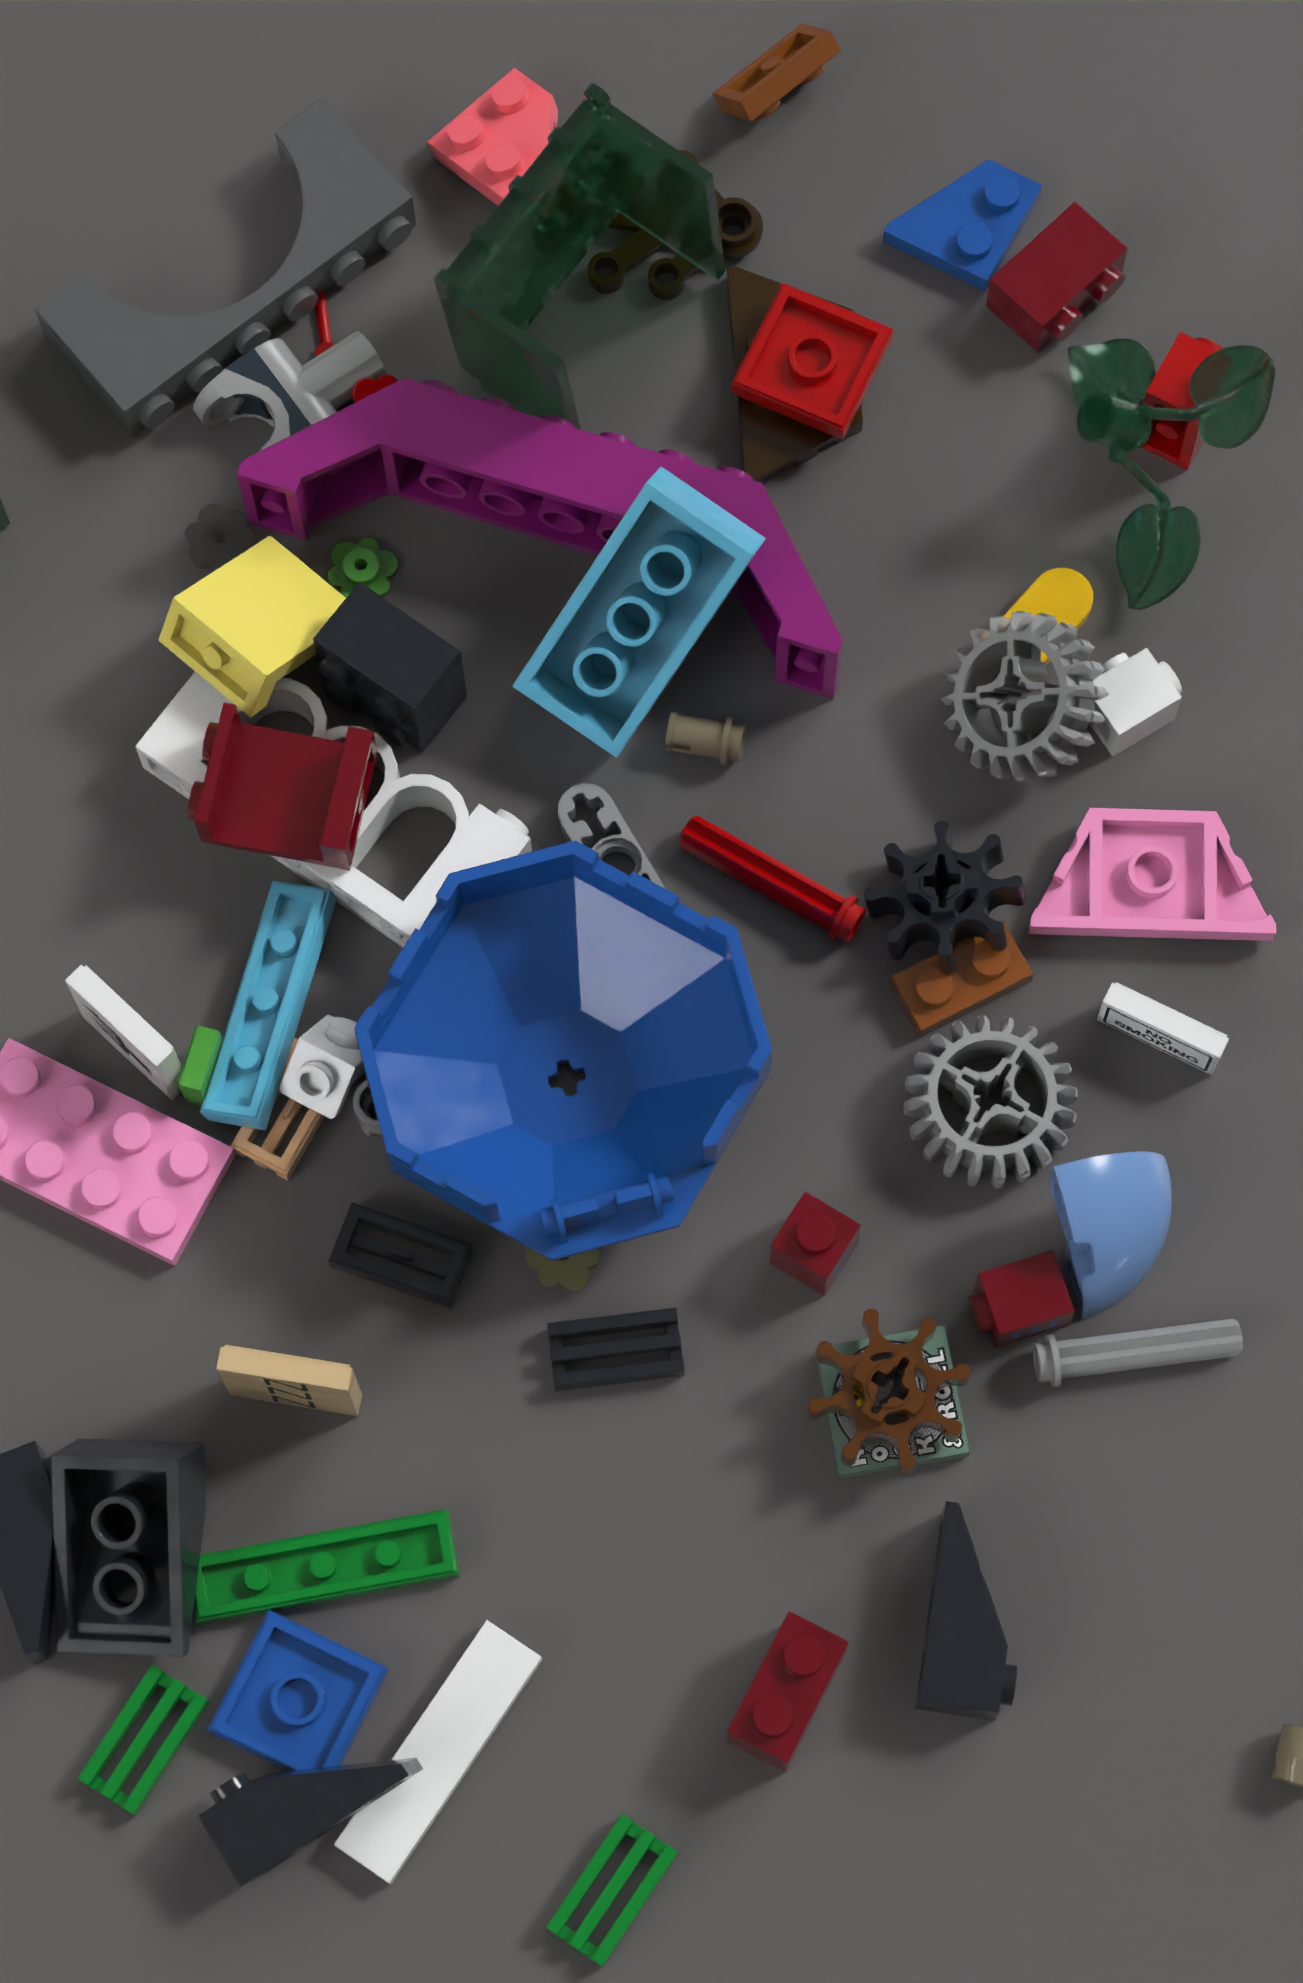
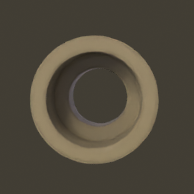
M1283 1724L1275 1753L1276 1764L1272 1778L1303 1788V1728Z

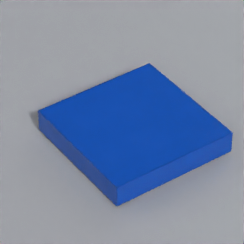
M268 1610L208 1731L286 1771L340 1766L343 1764L389 1670L387 1667Z

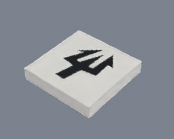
M80 965L65 982L83 1018L173 1101L181 1093L177 1081L182 1068L174 1047L87 965L85 967Z

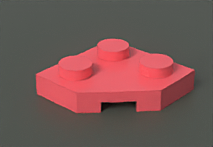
M513 68L427 141L433 158L510 214L553 177L555 157L552 151L553 130H557L558 108L552 94L519 70Z

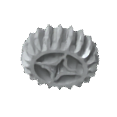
M1016 611L1012 613L1011 619L1003 616L990 618L989 631L981 628L971 630L970 635L974 648L960 647L955 649L956 656L962 662L959 671L953 669L943 673L950 682H955L954 693H948L939 698L945 705L955 707V713L943 723L949 730L961 731L953 746L957 747L960 752L972 753L970 763L976 768L984 770L990 768V773L993 777L1005 780L1015 777L1017 781L1032 782L1036 779L1037 773L1039 776L1050 778L1058 775L1059 763L1069 766L1079 763L1074 745L1089 747L1095 744L1092 736L1086 729L1089 723L1100 724L1105 721L1100 712L1093 710L1094 701L1101 700L1109 695L1105 688L1094 686L1093 680L1106 670L1099 662L1087 661L1095 647L1087 640L1077 639L1078 630L1072 624L1064 622L1058 624L1055 616L1045 613L1033 616L1030 612ZM1041 650L1052 662L1059 685L1052 684L1049 680L1046 662H1041ZM1031 690L1041 692L1040 695H1029L1026 699L1018 700L1017 703L1007 701L1009 698L1022 697V694L1030 693ZM990 708L996 709L1000 715L1002 731L1007 732V741L996 729ZM1054 713V716H1053L1052 720L1050 721L1049 725L1047 726V722H1048V720H1049L1051 714Z
M984 1014L978 1016L975 1033L970 1034L966 1025L958 1020L951 1027L953 1043L942 1035L934 1034L930 1038L929 1043L934 1055L918 1052L914 1058L913 1065L921 1074L908 1075L905 1081V1090L917 1097L904 1102L903 1113L905 1116L920 1119L910 1127L909 1135L911 1139L920 1141L932 1138L923 1150L924 1159L930 1162L944 1153L948 1158L945 1161L942 1173L950 1178L956 1174L959 1165L969 1168L967 1184L971 1187L977 1186L981 1171L991 1172V1183L997 1189L1004 1186L1006 1169H1011L1015 1178L1020 1183L1026 1182L1031 1174L1027 1160L1036 1167L1046 1170L1052 1162V1157L1047 1148L1063 1151L1067 1145L1068 1137L1060 1129L1073 1128L1077 1118L1075 1112L1064 1106L1076 1102L1078 1090L1076 1087L1061 1084L1070 1077L1072 1071L1070 1064L1057 1063L1049 1065L1058 1050L1055 1042L1045 1043L1039 1049L1035 1048L1033 1045L1038 1034L1035 1026H1029L1025 1029L1020 1038L1012 1034L1014 1020L1010 1016L1003 1019L1000 1031H990L988 1017ZM973 1059H1001L1000 1063L988 1072H976L967 1067H964L961 1071L956 1069L960 1064ZM1021 1069L1032 1079L1039 1091L1042 1101V1118L1029 1111L1030 1103L1024 1101L1014 1088ZM1004 1081L1000 1095L1002 1097L1000 1105L995 1104L991 1107L990 1111L986 1110L980 1121L976 1123L980 1110V1100L988 1098L991 1092L995 1093L1001 1082ZM939 1086L953 1093L951 1099L963 1107L967 1115L964 1126L959 1134L950 1127L941 1112L937 1093ZM1002 1130L1014 1136H1017L1019 1132L1026 1135L1021 1140L1008 1145H979L983 1137L992 1131Z

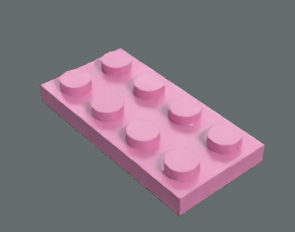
M8 1038L0 1052V1180L176 1266L236 1156L234 1148Z

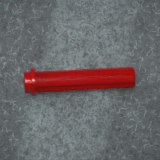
M693 816L686 823L680 834L679 845L683 850L829 931L827 938L833 942L838 938L847 943L850 942L865 918L867 910L858 905V897L852 894L847 899L700 816Z

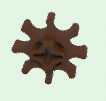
M868 1309L863 1314L862 1325L869 1337V1345L863 1352L857 1355H845L839 1353L827 1341L819 1343L816 1352L817 1361L834 1367L843 1379V1386L837 1394L829 1398H811L808 1402L807 1414L811 1419L816 1420L828 1413H840L852 1421L855 1435L843 1447L841 1453V1461L845 1465L852 1466L855 1464L859 1450L866 1442L873 1439H882L895 1447L898 1454L899 1472L903 1475H909L914 1470L916 1460L908 1446V1439L915 1431L921 1428H932L939 1431L949 1442H955L959 1439L962 1424L957 1420L944 1417L938 1411L935 1405V1395L940 1389L947 1386L966 1385L970 1376V1368L966 1364H960L950 1370L940 1371L926 1363L922 1355V1348L934 1336L936 1322L933 1319L924 1318L922 1320L918 1334L912 1341L905 1344H894L885 1339L880 1332L878 1311L876 1309ZM904 1370L898 1395L901 1399L897 1397L890 1398L887 1404H883L877 1414H873L878 1393L877 1385L885 1387L890 1380H894L898 1371ZM915 1376L921 1379L924 1392L918 1388ZM853 1391L860 1396L862 1407L856 1405ZM896 1422H903L899 1424L888 1425Z

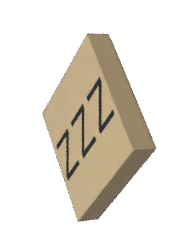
M232 1345L220 1347L216 1370L230 1396L358 1416L362 1392L353 1368L349 1364Z

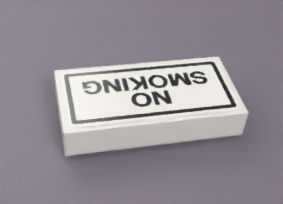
M1117 982L1111 984L1097 1017L1098 1021L1210 1075H1213L1229 1040L1226 1034Z

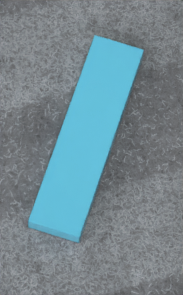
M272 881L200 1113L206 1120L266 1130L337 898L331 889Z

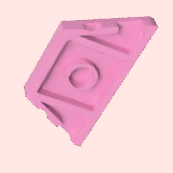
M1089 808L1076 832L1074 841L1068 852L1063 856L1048 889L1030 918L1029 934L1273 941L1276 935V923L1271 914L1266 915L1251 886L1253 882L1252 877L1243 860L1236 856L1230 847V836L1217 811Z

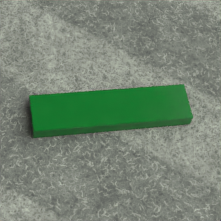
M448 1509L200 1554L194 1602L196 1622L198 1625L264 1614L268 1610L275 1612L458 1578L460 1574Z

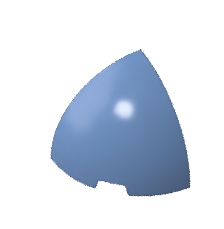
M1146 1151L1122 1152L1053 1166L1048 1185L1067 1241L1062 1261L1081 1320L1099 1314L1127 1297L1148 1275L1160 1255L1168 1233L1172 1212L1171 1179L1166 1159L1161 1154Z

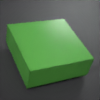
M199 1025L197 1029L194 1028L177 1081L187 1103L199 1106L203 1104L223 1040L218 1030Z

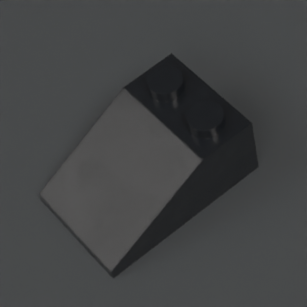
M79 1438L51 1455L57 1652L185 1657L189 1651L206 1511L204 1442Z

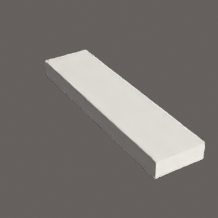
M486 1620L392 1758V1760L417 1758L423 1770L356 1813L334 1846L391 1885L542 1662V1657Z

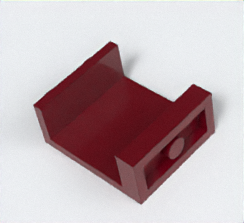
M223 703L219 723L210 722L204 737L202 757L204 760H209L204 782H194L188 802V818L194 819L201 842L350 871L378 755L374 731L348 726L345 742L241 723L236 705Z

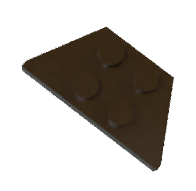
M727 267L726 279L736 375L782 283L738 267ZM831 302V303H833V304H835V305H838V306H840V307H843V308H845V309H847V310L852 311V309H850V308H847V307H845V306H842V305L836 304V303H834V302ZM737 396L743 471L749 474L754 481L762 483L763 486L765 478L792 463L798 467L816 457L823 447L830 444H839L862 431L863 415L861 404L844 439L841 440Z

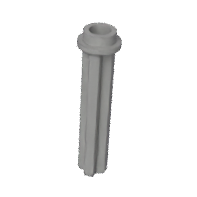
M1235 1319L1056 1341L1055 1336L1051 1334L1045 1335L1044 1342L1033 1344V1362L1038 1382L1050 1381L1052 1387L1061 1386V1379L1234 1357L1243 1350V1337L1239 1322Z

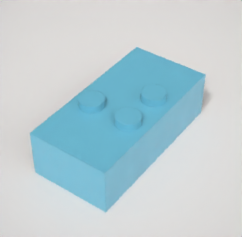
M660 467L645 483L512 687L617 758L766 538L675 475Z

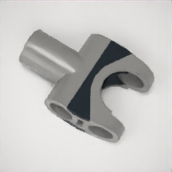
M355 331L304 365L300 364L282 339L276 338L264 342L238 358L211 380L197 396L193 404V411L205 426L217 425L227 419L229 422H232L241 417H255L266 421L274 428L270 440L261 447V450L336 413L338 408L353 399L352 388L359 379L369 377L377 380L380 375L387 374L374 347L359 331Z

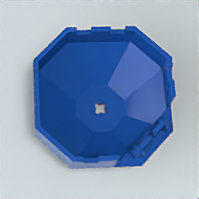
M576 840L449 873L436 894L437 902L419 930L414 929L388 972L389 980L372 1007H366L354 1027L392 1172L551 1261L680 1227L771 1071L772 1047L737 927L715 915L709 919L679 903L678 895L633 871L629 876L600 860L598 852ZM562 1063H569L573 1072L583 1071L586 1076L585 1080L577 1083V1093L572 1096H565L561 1087L551 1088L548 1080L558 1075L557 1066Z

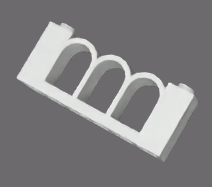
M194 672L135 746L143 768L189 799L194 782H204L209 760H204L202 757L207 726L210 722L219 723L223 703H233L198 673ZM281 678L276 681L267 707L251 718L237 707L241 723L254 725L263 716L277 711L294 712L305 717L314 726L312 736L345 742L348 726H338L330 729L320 698L307 685L290 678ZM350 726V727L365 729V728H363V727H361V726ZM374 732L378 751L375 766L385 775L384 782L378 794L364 810L350 871L277 856L271 857L313 886L331 889L337 898L336 902L401 947H404L414 929L419 930L434 907L437 902L436 894L449 873L532 852L531 838L527 836L529 833L528 828L517 817L503 809H499L495 814L479 803L469 816L462 795L445 780L429 774H410L400 778L398 765L391 747ZM415 807L435 808L444 812L455 823L456 830L450 842L404 901L356 869L390 823L403 811Z

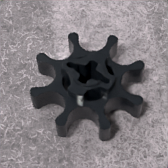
M939 821L934 825L937 844L932 852L925 856L910 857L904 854L895 843H889L884 847L888 870L903 878L892 888L866 889L864 898L868 914L871 918H878L888 914L904 918L900 925L888 931L885 936L891 958L900 960L904 957L909 947L916 942L932 941L939 945L937 952L942 971L950 974L955 972L957 968L953 953L954 948L965 938L981 937L987 940L992 948L998 952L1003 951L1007 947L1003 923L990 918L988 915L993 909L1001 905H1024L1026 903V894L1021 876L1015 875L1005 879H994L987 876L990 869L1004 860L1001 840L998 835H988L981 847L973 852L959 853L952 850L953 842L949 824L945 821ZM949 886L948 895H946V907L941 908L942 899H944V888Z

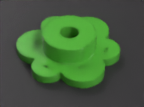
M363 538L357 545L352 542H341L332 550L331 559L334 567L329 570L327 577L332 587L341 588V593L345 598L359 582L381 597H384L390 591L388 579L396 574L398 561L392 552L379 550V545L373 538ZM360 566L366 567L364 570H357Z

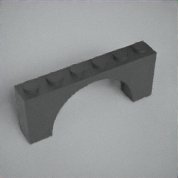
M322 97L275 131L280 161L290 172L302 196V216L295 243L288 257L277 272L258 290L236 303L214 311L189 315H167L145 311L125 304L105 293L82 273L35 308L46 339L132 437L144 428L150 429L162 424L172 414L176 404L194 391L197 393L201 392L224 368L242 355L268 341L271 333L287 321H297L305 317L317 304V295L320 292L325 291L326 293L337 284L343 286L353 281L362 272L366 262L384 249L392 250L401 245L409 237L412 228L416 226L413 197Z

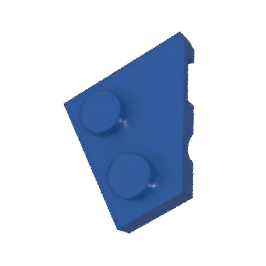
M988 159L888 223L883 233V242L986 292L990 278L997 273L1040 198L1042 184Z

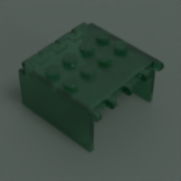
M591 83L583 92L582 103L561 128L555 127L547 137L549 144L522 177L517 175L508 185L509 193L483 225L477 224L469 234L470 242L447 270L441 268L433 278L460 367L480 381L482 390L492 397L508 402L516 411L539 418L544 414L556 415L568 420L575 428L580 430L565 361L525 333V330L551 299L550 292L554 288L559 289L588 253L587 246L590 242L596 243L617 215L622 213L626 218L717 281L725 273L713 174L613 106L609 95L594 83Z

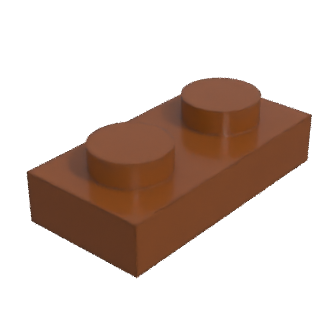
M800 24L714 91L712 95L724 114L747 121L762 119L773 113L780 106V99L797 85L809 83L819 77L825 70V63L841 52L831 31Z
M1003 920L1000 922L1004 925L1007 947L1003 951H995L989 942L981 937H969L960 941L954 948L953 953L957 967L955 972L946 974L942 971L937 953L891 976L890 985L920 1038L1032 981L1033 972Z

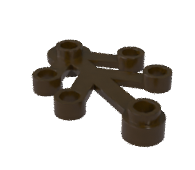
M615 144L606 150L603 156V172L605 178L610 183L617 186H625L642 206L577 199V194L573 187L560 179H550L529 198L530 215L533 223L540 230L547 233L564 232L572 225L638 231L610 252H600L591 258L588 265L589 283L594 290L603 294H610L619 290L624 283V273L675 236L696 237L697 239L672 259L661 258L650 266L648 271V287L650 292L661 300H671L678 297L684 289V279L717 255L730 258L745 256L756 249L763 236V220L758 210L741 198L731 197L724 199L699 171L696 157L685 150H675L665 157L662 165L663 181L673 191H686L702 212L679 210L639 164L636 150L627 144ZM618 159H625L632 164L628 169L622 171L611 167L612 162ZM683 165L688 167L691 172L686 176L678 177L673 175L670 170L675 166ZM557 206L565 212L560 216L550 217L546 216L544 211L549 207ZM730 225H736L742 228L744 232L740 235L731 236L724 234L723 229ZM602 267H612L617 271L616 275L609 279L600 278L596 274L597 270ZM662 273H670L677 280L670 285H662L656 281V277Z

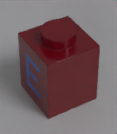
M805 1191L770 1246L769 1263L825 1296L858 1244L861 1224Z
M1053 1250L978 1273L974 1286L976 1294L968 1296L969 1307L978 1332L981 1334L989 1331L995 1348L1070 1324L1074 1314V1308Z

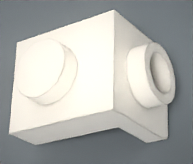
M327 1014L299 1037L281 1082L280 1092L329 1119L335 1118L341 1112L351 1085L365 1073L354 1030L357 1022Z

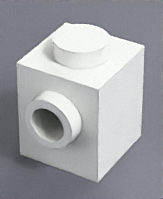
M1147 648L1130 658L1126 653H1121L1102 665L1106 670L1093 680L1094 686L1105 688L1109 695L1101 700H1095L1093 710L1100 712L1105 721L1100 724L1090 723V725L1110 754L1115 756L1175 720L1182 699L1180 695L1182 687L1172 668L1164 661L1157 663Z

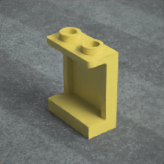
M268 536L173 597L158 641L251 718L267 707L276 681L316 655L313 638L346 598L272 536Z

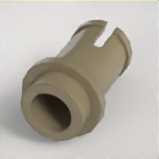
M671 712L666 732L665 751L720 759L721 766H727L729 760L740 762L745 743L746 725L735 723L733 716H727L726 722Z

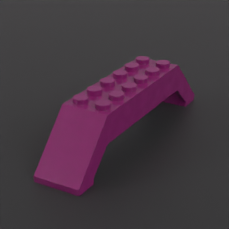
M403 378L242 460L236 475L249 524L307 541L313 527L387 494H391L595 556L599 555L645 483L660 467H663L766 538L728 595L739 599L776 661L775 682L831 699L835 697L839 684L843 639L763 484L754 481L749 474L732 467H721L718 470L695 464L690 457L675 450L651 451L635 446L630 439L617 433L602 432L597 435L577 429L571 422L556 415L544 414L539 418L516 411L511 404L495 397H484L478 400L458 394L454 388L441 381L427 379L421 383L407 378Z

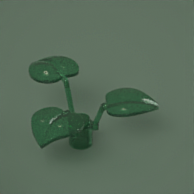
M1126 338L1068 348L1071 383L1078 408L1077 429L1080 436L1086 441L1110 448L1109 460L1120 464L1155 498L1157 506L1144 504L1132 511L1122 523L1118 533L1116 564L1120 579L1127 593L1128 608L1143 610L1160 603L1172 595L1192 572L1199 555L1201 543L1200 525L1195 512L1183 506L1170 508L1171 500L1169 495L1128 456L1129 452L1142 447L1148 441L1152 429L1151 419L1193 421L1198 419L1199 434L1204 442L1221 449L1235 448L1248 441L1258 431L1265 419L1275 379L1274 359L1263 349L1240 345L1226 347L1209 355L1193 372L1189 382L1190 395L1196 406L1188 409L1157 408L1143 404L1145 393L1155 377L1156 371L1152 354L1142 343Z

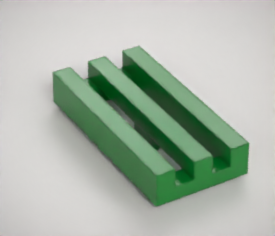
M152 1664L77 1779L132 1815L137 1816L210 1701ZM158 1686L166 1690L108 1781H105L100 1777ZM181 1699L188 1704L187 1708L130 1796L120 1789L177 1701Z
M622 1813L546 1926V1929L603 1968L677 1857L678 1851L657 1839L651 1832L643 1829ZM625 1836H629L636 1841L575 1932L566 1924ZM647 1850L658 1856L657 1860L599 1947L588 1941L589 1937Z

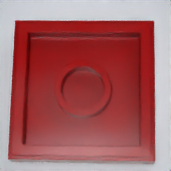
M782 282L731 383V393L843 440L892 342L894 329Z

